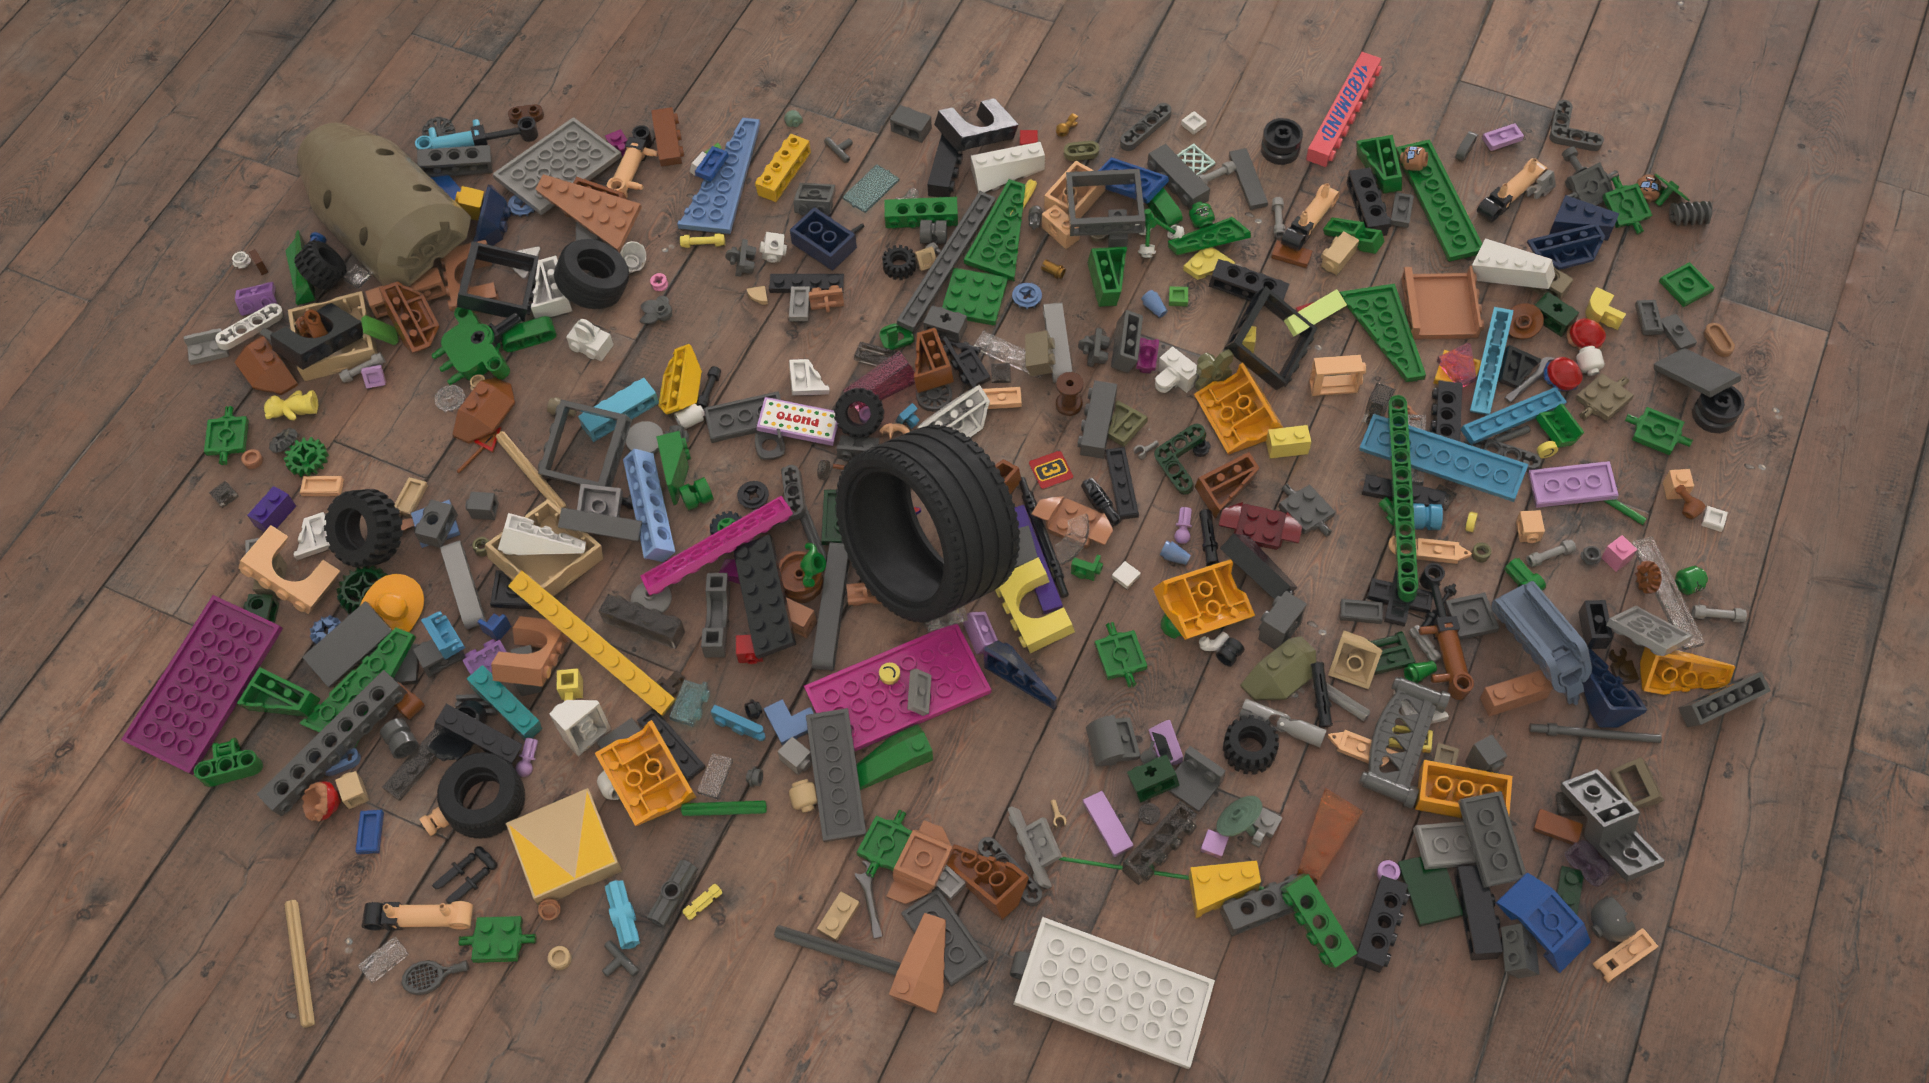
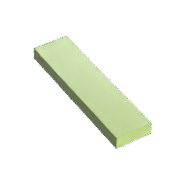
M1336 289L1298 313L1315 325L1347 304ZM1295 314L1284 320L1293 337L1310 327Z

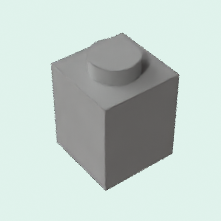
M793 737L778 751L780 761L797 775L802 771H806L812 764L811 751Z

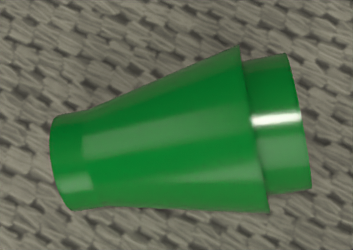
M1432 660L1408 664L1404 668V676L1407 680L1419 683L1432 673H1435L1437 666Z

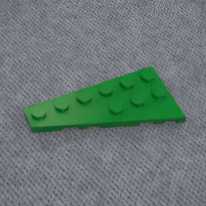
M1011 179L1007 181L966 254L964 264L994 275L1008 277V280L1015 281L1025 184Z
M1395 283L1341 291L1340 294L1346 302L1348 309L1405 382L1425 380L1426 373Z

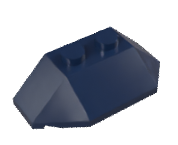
M492 185L487 186L473 241L486 240L487 244L491 246L503 240L504 233L508 229V218L511 217V208L508 207L506 199Z
M1595 223L1529 239L1527 244L1534 254L1552 259L1553 267L1561 270L1593 262L1605 239V235L1599 225Z

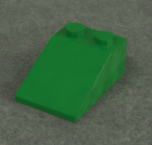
M680 431L656 436L673 505L678 504L680 498L678 488L684 485L689 470L688 460L691 459L686 438H681Z

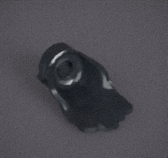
M466 700L457 706L456 709L485 724L487 712L479 702ZM439 731L436 738L427 746V749L442 761L459 760L471 750L473 744L460 738H452Z

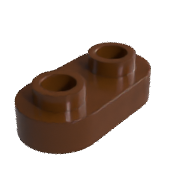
M537 104L516 106L508 111L509 120L513 124H518L522 117H532L535 122L542 120L544 117L542 107Z

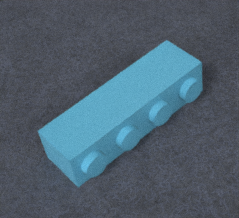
M642 378L639 381L633 382L627 388L618 391L610 398L601 401L594 407L625 414L630 419H634L659 404L654 389L645 378ZM584 412L578 416L582 428L593 442L612 432L617 420Z

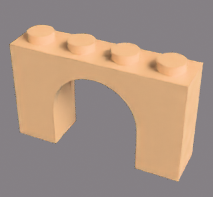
M270 525L240 560L239 569L245 576L257 580L263 588L274 591L280 599L292 603L298 611L309 614L338 579L340 570L322 560L312 574L304 580L292 582L282 579L275 573L272 567V560L286 545L288 536Z

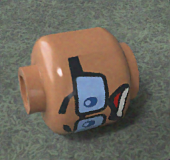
M1409 146L1401 153L1400 163H1403L1405 170L1421 171L1427 166L1428 152H1425L1423 147Z
M1647 174L1637 180L1647 203H1651V201L1659 198L1661 181L1655 175Z

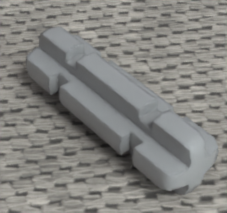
M1416 625L1411 628L1409 633L1416 639L1415 641L1422 651L1428 654V659L1434 662L1438 661L1441 658V654L1438 650H1435V646L1427 635L1419 634L1418 629L1420 626Z

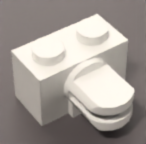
M585 319L578 320L566 336L571 350L581 352L590 359H597L601 362L614 345L609 333L600 330V328Z
M1172 346L1159 358L1158 371L1160 374L1155 378V388L1159 392L1166 393L1173 387H1179L1187 393L1200 378L1196 372L1197 365Z

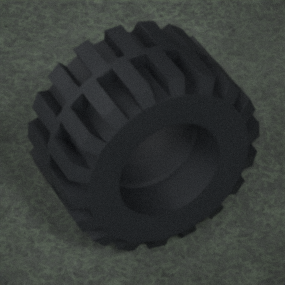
M309 241L294 259L299 273L312 285L323 290L332 289L347 273V266L341 256L333 248L321 241Z
M862 387L853 388L845 392L836 402L834 419L837 421L838 428H841L844 434H849V437H867L874 433L883 421V403L872 390H866ZM860 401L869 407L871 415L867 422L857 424L850 419L848 408L854 402Z
M1245 715L1241 716L1239 721L1235 719L1232 725L1228 726L1223 742L1224 757L1229 759L1228 764L1230 766L1234 765L1236 771L1244 770L1243 774H1248L1251 771L1252 775L1258 773V770L1261 773L1266 771V767L1270 768L1278 751L1279 735L1275 734V727H1270L1271 722L1268 720L1266 722L1262 721L1263 717L1258 716V719L1254 718V715H1249L1248 718H1245ZM1244 738H1253L1262 745V749L1256 752L1247 751L1240 745L1239 741Z

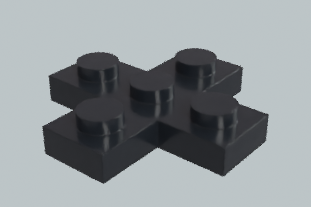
M1396 568L1392 582L1372 578L1368 594V600L1388 604L1384 622L1404 627L1407 622L1409 609L1423 613L1430 612L1433 599L1432 592L1418 589L1416 598L1413 601H1402L1398 596ZM1407 568L1402 569V571L1405 573L1412 572L1410 569ZM1410 587L1403 588L1406 592L1413 591Z

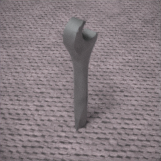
M1543 358L1537 370L1505 396V398L1512 402L1533 383L1543 378L1546 364L1554 360V358Z
M862 861L863 865L868 869L871 863ZM855 873V878L860 883L865 895L873 938L882 937L872 889L873 878L865 873Z

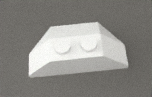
M978 385L935 412L917 428L929 425H945L946 427H952L953 430H959L960 433L963 432L966 437H971L983 429L990 400L981 386Z

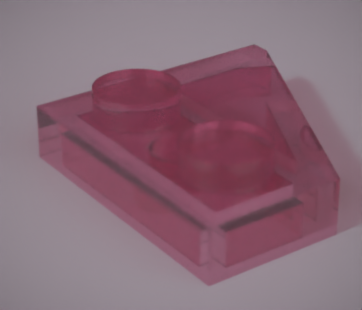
M1469 342L1438 357L1437 362L1453 382L1463 383L1462 387L1475 382L1476 371Z

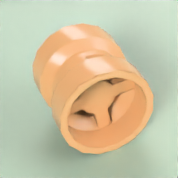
M439 807L433 809L430 815H424L419 818L430 836L436 834L438 829L450 825Z

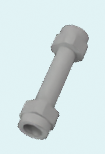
M1233 161L1223 163L1221 168L1206 175L1200 174L1198 177L1207 185V182L1223 174L1229 175L1236 170V166Z
M1281 197L1272 199V210L1275 211L1273 231L1276 238H1282L1285 233V225L1282 219L1284 201Z
M379 352L372 355V359L350 370L347 368L339 373L341 380L344 383L354 380V376L361 373L362 368L383 365L386 362L383 355Z
M1566 540L1561 542L1560 546L1545 552L1531 553L1526 557V561L1530 567H1536L1541 565L1544 560L1562 553L1564 555L1571 554L1573 551H1576V545L1573 540Z
M1694 605L1692 607V617L1697 619H1704L1705 617L1732 619L1733 622L1740 623L1745 622L1747 617L1746 610L1741 608H1734L1731 611L1708 609L1705 605Z

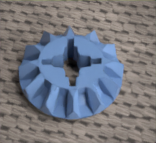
M515 195L508 202V207L511 208L512 214L519 217L524 214L528 216L530 212L534 213V209L527 204L520 208L524 202Z
M1022 283L1014 288L1012 298L1014 304H1018L1019 308H1035L1036 304L1041 301L1042 292L1035 284ZM1030 294V298L1024 299V296Z
M330 615L326 618L321 617L310 628L312 641L317 644L326 636L323 632L324 626L329 628V634L341 621L337 617L334 618Z

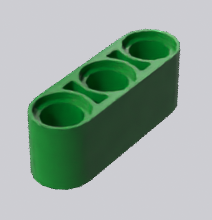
M1164 187L1147 204L1155 217L1169 227L1183 221L1181 210Z
M543 316L519 323L501 335L504 339L501 343L504 351L514 352L551 341L557 336L553 320L549 316Z

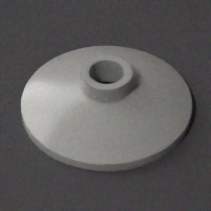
M644 583L639 584L631 595L633 609L644 617H655L664 613L669 608L672 600L671 591L668 586L662 592L647 597L649 593Z

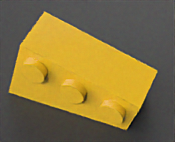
M1257 861L1191 867L1189 882L1195 918L1197 919L1211 910L1221 908L1224 905L1223 903L1231 898H1236L1237 900L1244 897V894L1251 890L1258 891L1261 879Z

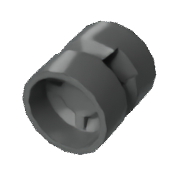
M921 220L920 244H930L932 241L936 244H946L947 220H936L935 223L932 220Z
M402 718L389 721L380 730V735L385 743L389 745V750L393 757L397 759L409 756L419 745L413 733L410 732L411 730L406 721Z

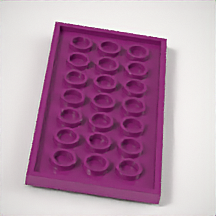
M212 595L121 740L193 775L195 766L203 760L283 628Z

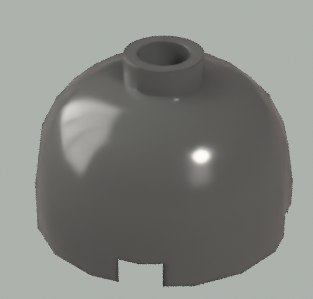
M1605 896L1594 905L1591 911L1593 923L1591 929L1598 938L1603 936L1610 942H1623L1636 934L1634 923L1632 921L1627 922L1625 917L1627 912L1613 897L1608 898V896Z

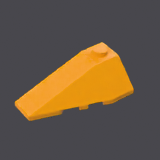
M1645 647L1640 660L1642 690L1663 695L1671 694L1674 691L1688 692L1690 689L1722 687L1730 683L1735 670L1734 665L1675 650L1665 656H1658L1650 651L1651 649Z

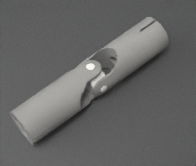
M1247 698L1245 699L1239 716L1245 715V718H1248L1249 715H1254L1256 719L1260 716L1263 717L1262 721L1266 722L1268 720L1270 722V715H1280L1277 727L1274 726L1276 731H1287L1288 734L1296 739L1319 748L1321 747L1327 730L1300 719H1290L1291 717L1287 714Z

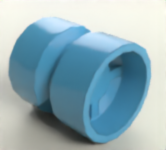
M1413 503L1415 529L1423 530L1424 527H1427L1428 530L1440 531L1443 521L1442 505L1429 504L1428 507H1425L1424 504Z

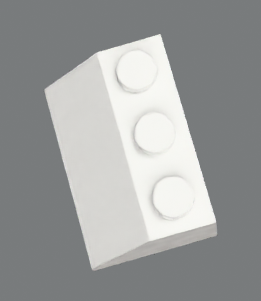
M566 700L562 704L555 706L550 713L562 739L578 757L612 730L597 700Z

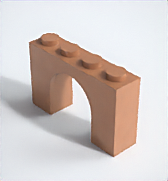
M482 240L478 241V243L487 244V241ZM471 243L457 246L444 258H441L442 266L446 269L443 272L445 282H448L445 289L447 296L451 299L448 300L450 311H455L457 308L460 289L459 282L464 273ZM476 260L474 269L491 266L493 263ZM494 282L469 287L468 294L499 300Z
M519 616L513 626L514 645H531L532 647L541 648V650L530 654L498 651L491 663L493 681L542 687L546 679L550 678L553 666L557 665L558 657L560 654H563L564 646L570 641V638L548 619Z

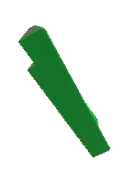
M299 230L296 231V238L285 250L296 294L297 306L315 301L314 285L299 273L294 263L295 256L305 246Z

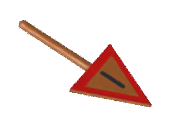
M502 427L483 438L474 440L473 443L479 445L480 448L457 470V473H460L483 449L494 452L497 443L496 435L501 432Z

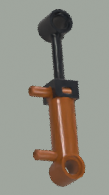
M1430 563L1420 575L1419 582L1423 588L1432 591L1438 618L1435 619L1431 626L1419 627L1418 631L1420 635L1433 634L1434 640H1438L1446 673L1431 675V682H1449L1447 691L1451 694L1450 696L1456 700H1462L1473 689L1474 680L1469 675L1458 635L1460 626L1457 616L1447 617L1439 586L1445 576V570L1440 564Z

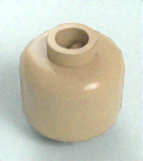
M805 779L792 784L789 796L793 808L796 810L802 809V813L814 810V805L818 803L815 783Z

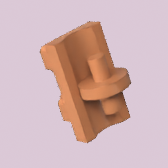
M838 285L830 286L829 290H822L819 287L812 288L811 292H809L811 310L826 308V313H828L832 307L844 306L842 288H839Z
M864 583L846 584L848 605L881 604L875 596L873 597Z

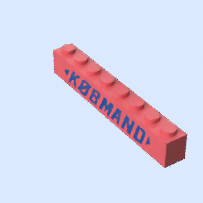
M1361 52L1308 148L1307 161L1327 167L1329 161L1334 160L1336 148L1340 149L1343 142L1342 137H1346L1348 134L1349 124L1353 125L1356 118L1355 113L1360 112L1363 105L1362 101L1367 99L1369 88H1373L1376 81L1375 77H1379L1382 66H1380L1382 58Z

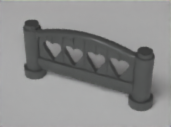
M1395 677L1391 689L1395 690V694L1389 700L1378 719L1370 745L1368 772H1362L1359 784L1362 787L1403 803L1402 806L1412 809L1418 796L1419 788L1410 784L1435 710L1441 713L1445 711L1451 694L1443 690L1438 692L1402 677ZM1403 700L1408 701L1418 714L1402 716L1399 713V709L1402 708L1401 702ZM1401 719L1411 733L1394 734L1392 728L1396 726L1395 720ZM1389 738L1396 739L1405 752L1389 754L1386 751V747L1390 745ZM1388 757L1399 771L1382 773L1379 769V766L1383 764L1382 758Z

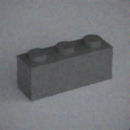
M1125 310L1117 321L1111 362L1112 368L1129 373L1138 361L1143 315Z

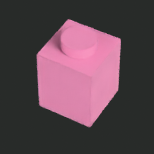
M1622 535L1607 546L1601 558L1617 572L1631 561L1637 548Z

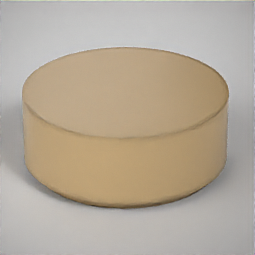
M563 946L554 947L548 954V962L555 970H563L571 963V954Z

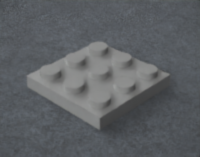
M1634 606L1609 618L1606 625L1612 628L1616 634L1631 638L1633 643L1651 649L1650 651L1658 656H1665L1690 643L1693 636L1638 606Z

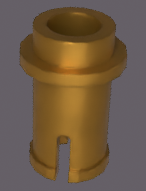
M1047 259L1043 262V265L1046 266H1041V270L1054 275L1056 279H1062L1066 273L1063 265L1054 264Z

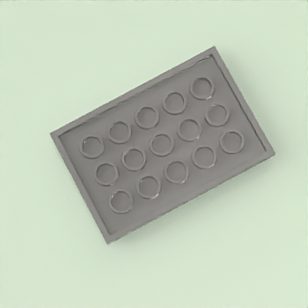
M573 117L494 172L493 178L540 215H543L555 206V204L549 202L536 191V187L543 174L571 183L574 182L576 177L590 181L622 158L619 150Z

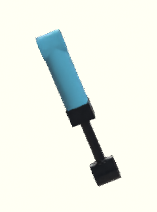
M529 116L522 117L518 121L517 128L485 133L483 124L480 125L479 120L475 119L472 121L471 131L439 137L436 136L435 128L431 127L428 129L429 136L418 137L415 141V146L419 150L488 145L487 140L519 134L524 141L531 142L537 139L538 130L535 120Z

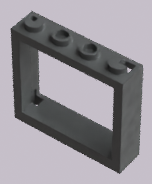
M1140 169L1066 172L1070 236L1144 233L1145 213ZM1135 184L1138 215L1093 218L1075 217L1073 187Z
M561 399L560 404L557 405L555 410L556 417L554 423L550 426L549 440L544 445L543 459L538 464V474L547 479L579 487L580 484L612 487L632 419L625 414ZM570 409L617 420L598 482L551 471Z

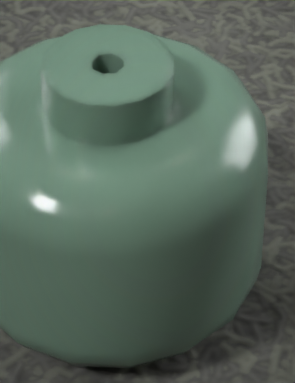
M795 110L787 112L784 116V121L788 127H798L803 122L802 116Z

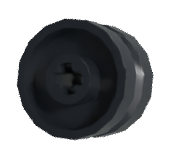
M1278 118L1268 122L1264 128L1261 143L1263 157L1267 161L1278 165H1285L1295 161L1300 154L1303 138L1301 126L1288 118Z
M1730 386L1712 397L1701 393L1692 409L1693 419L1699 427L1710 433L1727 432L1735 425L1744 409V397L1734 386Z

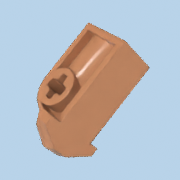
M786 598L793 632L808 638L817 623L814 610Z

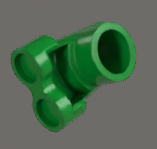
M1385 497L1378 504L1388 514L1385 518L1394 526L1393 505ZM1400 513V514H1399L1400 516H1403V517L1408 516L1406 513Z

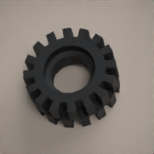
M894 245L893 249L889 247L884 252V256H882L883 270L885 274H888L889 278L893 276L894 280L899 277V280H903L902 277L907 279L909 278L908 274L912 276L913 271L915 272L916 270L915 253H913L911 248L908 250V246L903 248L902 245H899V248H896V245ZM896 260L906 261V263L903 265L893 264V262Z

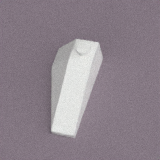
M508 513L498 550L508 555L584 553L586 542L565 533L555 534L548 526L541 528L534 525V521Z

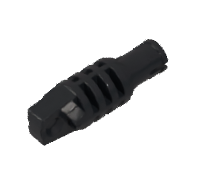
M1093 478L1084 480L1081 487L1088 500L1098 512L1105 513L1112 527L1114 525L1117 526L1122 519L1114 510L1113 502Z

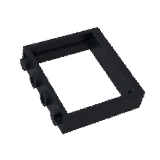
M472 241L456 307L504 318L517 313L521 321L525 322L526 315L531 313L529 301L533 302L534 298L532 288H535L536 285L535 275L539 256ZM476 260L530 271L523 304L517 305L468 294Z
M1265 286L1253 296L1224 349H1229L1236 359L1241 363L1243 362L1246 367L1272 388L1278 390L1283 386L1286 387L1292 381L1291 376L1299 368L1300 359L1306 355L1308 351L1306 348L1314 340L1313 336L1317 327ZM1263 305L1283 322L1295 314L1310 326L1299 333L1300 337L1279 374L1242 345Z

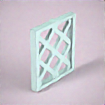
M1195 144L1177 154L1178 157L1184 155V159L1181 160L1185 164L1186 162L1192 163V167L1189 168L1193 172L1194 170H1201L1196 174L1197 176L1205 173L1216 164L1213 159ZM1193 149V153H1186L1189 150ZM1186 156H1193V160H1186ZM1195 156H1201L1202 160H1195ZM1195 163H1201V167H1195Z

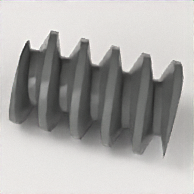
M1710 201L1671 203L1669 208V220L1671 223L1675 221L1676 226H1679L1681 221L1686 226L1688 220L1691 225H1694L1696 220L1698 225H1701L1703 219L1705 224H1709L1712 217V204Z

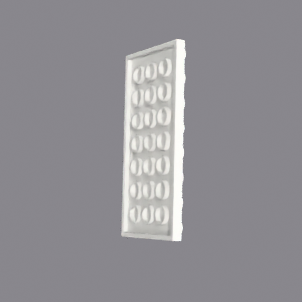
M1042 917L1013 1004L1189 1069L1215 980Z

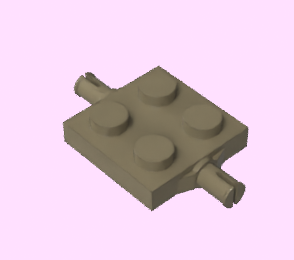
M1603 373L1576 396V400L1586 408L1579 414L1580 418L1583 417V420H1586L1591 414L1600 416L1605 421L1612 418L1633 399L1634 395L1623 388L1629 383V379L1623 376L1615 382Z

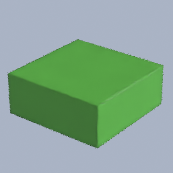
M1169 286V306L1188 307V287Z

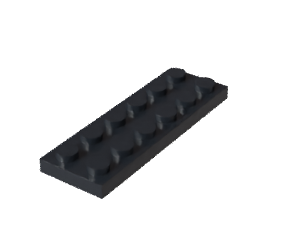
M769 534L736 547L733 552L755 656L760 659L795 646V636L773 537Z

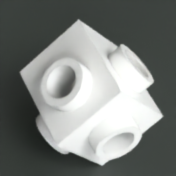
M766 232L764 241L760 242L759 252H762V259L771 263L781 261L782 256L786 255L787 245H784V234Z

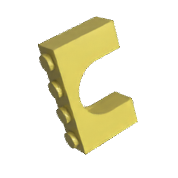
M1039 557L1015 568L1009 579L995 590L998 598L1003 597L1005 601L1002 603L1006 614L1011 613L1013 617L1010 622L1014 630H1019L1021 634L1018 638L1022 647H1027L1030 653L1075 632L1064 607L1041 618H1029L1019 611L1020 602L1028 592L1050 582Z

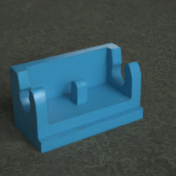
M439 611L427 618L421 619L444 659H447L463 650L465 646L446 615L442 616L443 614Z

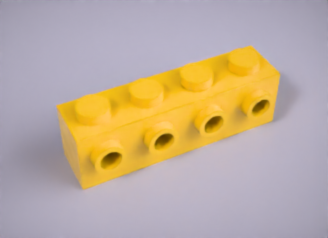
M790 134L783 141L782 147L774 154L770 164L766 165L763 174L755 182L758 196L774 202L778 201L810 155L809 140Z

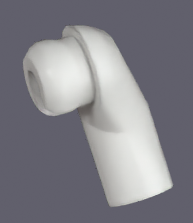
M1221 632L1215 640L1203 636L1199 639L1200 648L1204 651H1218L1229 636L1225 632Z

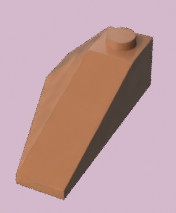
M924 913L892 984L889 995L894 1000L935 1014L937 1013L944 993L945 919Z

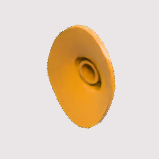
M391 574L376 581L367 591L360 605L365 601L368 602L392 630L397 627L409 632L420 617L424 606V595L420 585L413 578L402 574Z

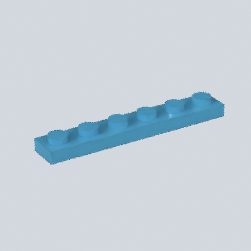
M1554 387L1465 424L1460 430L1469 443L1473 445L1535 419L1539 413L1553 411L1559 404L1565 405L1567 402L1559 390Z

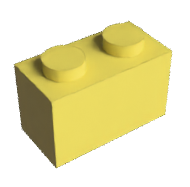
M1308 425L1268 429L1266 445L1269 458L1308 454L1311 445Z

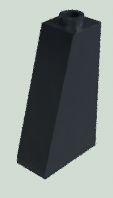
M1233 533L1220 547L1228 557L1274 599L1278 595L1282 596L1285 591L1292 595L1295 594L1294 591L1297 589V586L1249 536Z

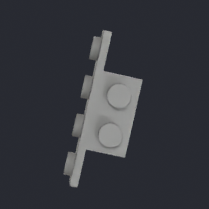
M1009 807V821L1017 830V840L1024 847L1027 863L1032 866L1034 881L1038 886L1047 889L1051 888L1052 885L1044 867L1062 858V855L1047 819L1042 817L1027 826L1021 811L1015 807Z

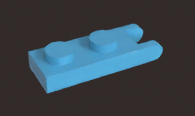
M714 705L710 711L717 725L730 727L739 735L745 734L759 741L765 740L766 736L762 725L717 705Z

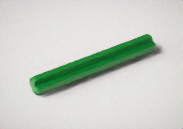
M766 801L683 803L681 806L683 816L763 814L767 812Z

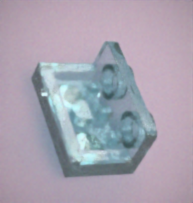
M684 680L670 713V720L694 727L696 720L700 721L703 709L701 708L703 703H707L710 696L708 683L703 681L702 685Z

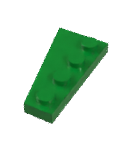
M1230 217L1185 234L1182 238L1169 240L1168 248L1176 255L1251 238V231L1235 218Z

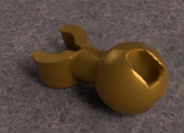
M1072 113L1068 117L1067 122L1058 124L1056 126V134L1060 137L1067 136L1069 128L1078 125L1075 122L1078 116Z

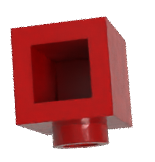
M736 635L738 663L756 664L763 662V658L758 659L755 656L751 635Z

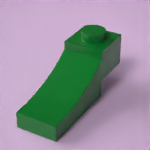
M1332 217L1323 228L1324 234L1328 236L1339 237L1344 231L1359 240L1357 248L1362 252L1376 254L1385 242L1382 230L1365 228L1364 222Z

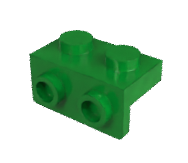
M1559 404L1553 411L1539 413L1536 417L1541 428L1545 430L1551 441L1555 442L1558 448L1574 445L1584 434L1582 428L1563 404Z

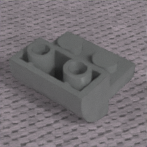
M1115 715L1096 719L1086 726L1096 766L1116 765L1118 761L1138 760L1141 757L1130 718L1115 719Z

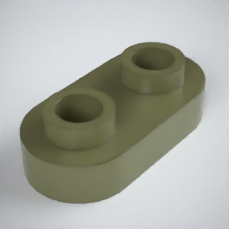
M1095 141L1072 142L1064 147V157L1069 161L1094 159L1099 155V145Z

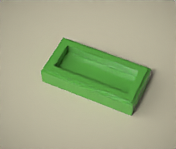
M367 315L361 318L364 334L392 345H396L399 342L394 326Z

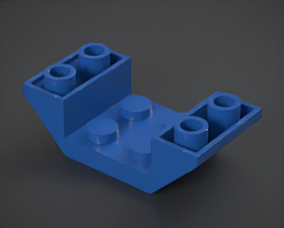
M1525 873L1496 902L1510 920L1518 919L1546 950L1543 956L1558 973L1565 969L1591 943L1584 922L1553 888L1529 873Z

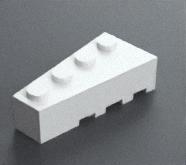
M1486 238L1472 264L1477 281L1549 289L1555 277L1552 259Z

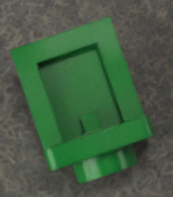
M1097 554L1094 563L1074 557L1071 564V574L1080 579L1085 578L1094 581L1096 574L1100 575L1103 568L1101 555Z

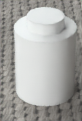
M694 403L674 413L678 425L683 426L685 430L704 421L703 416H705L701 405L697 406Z

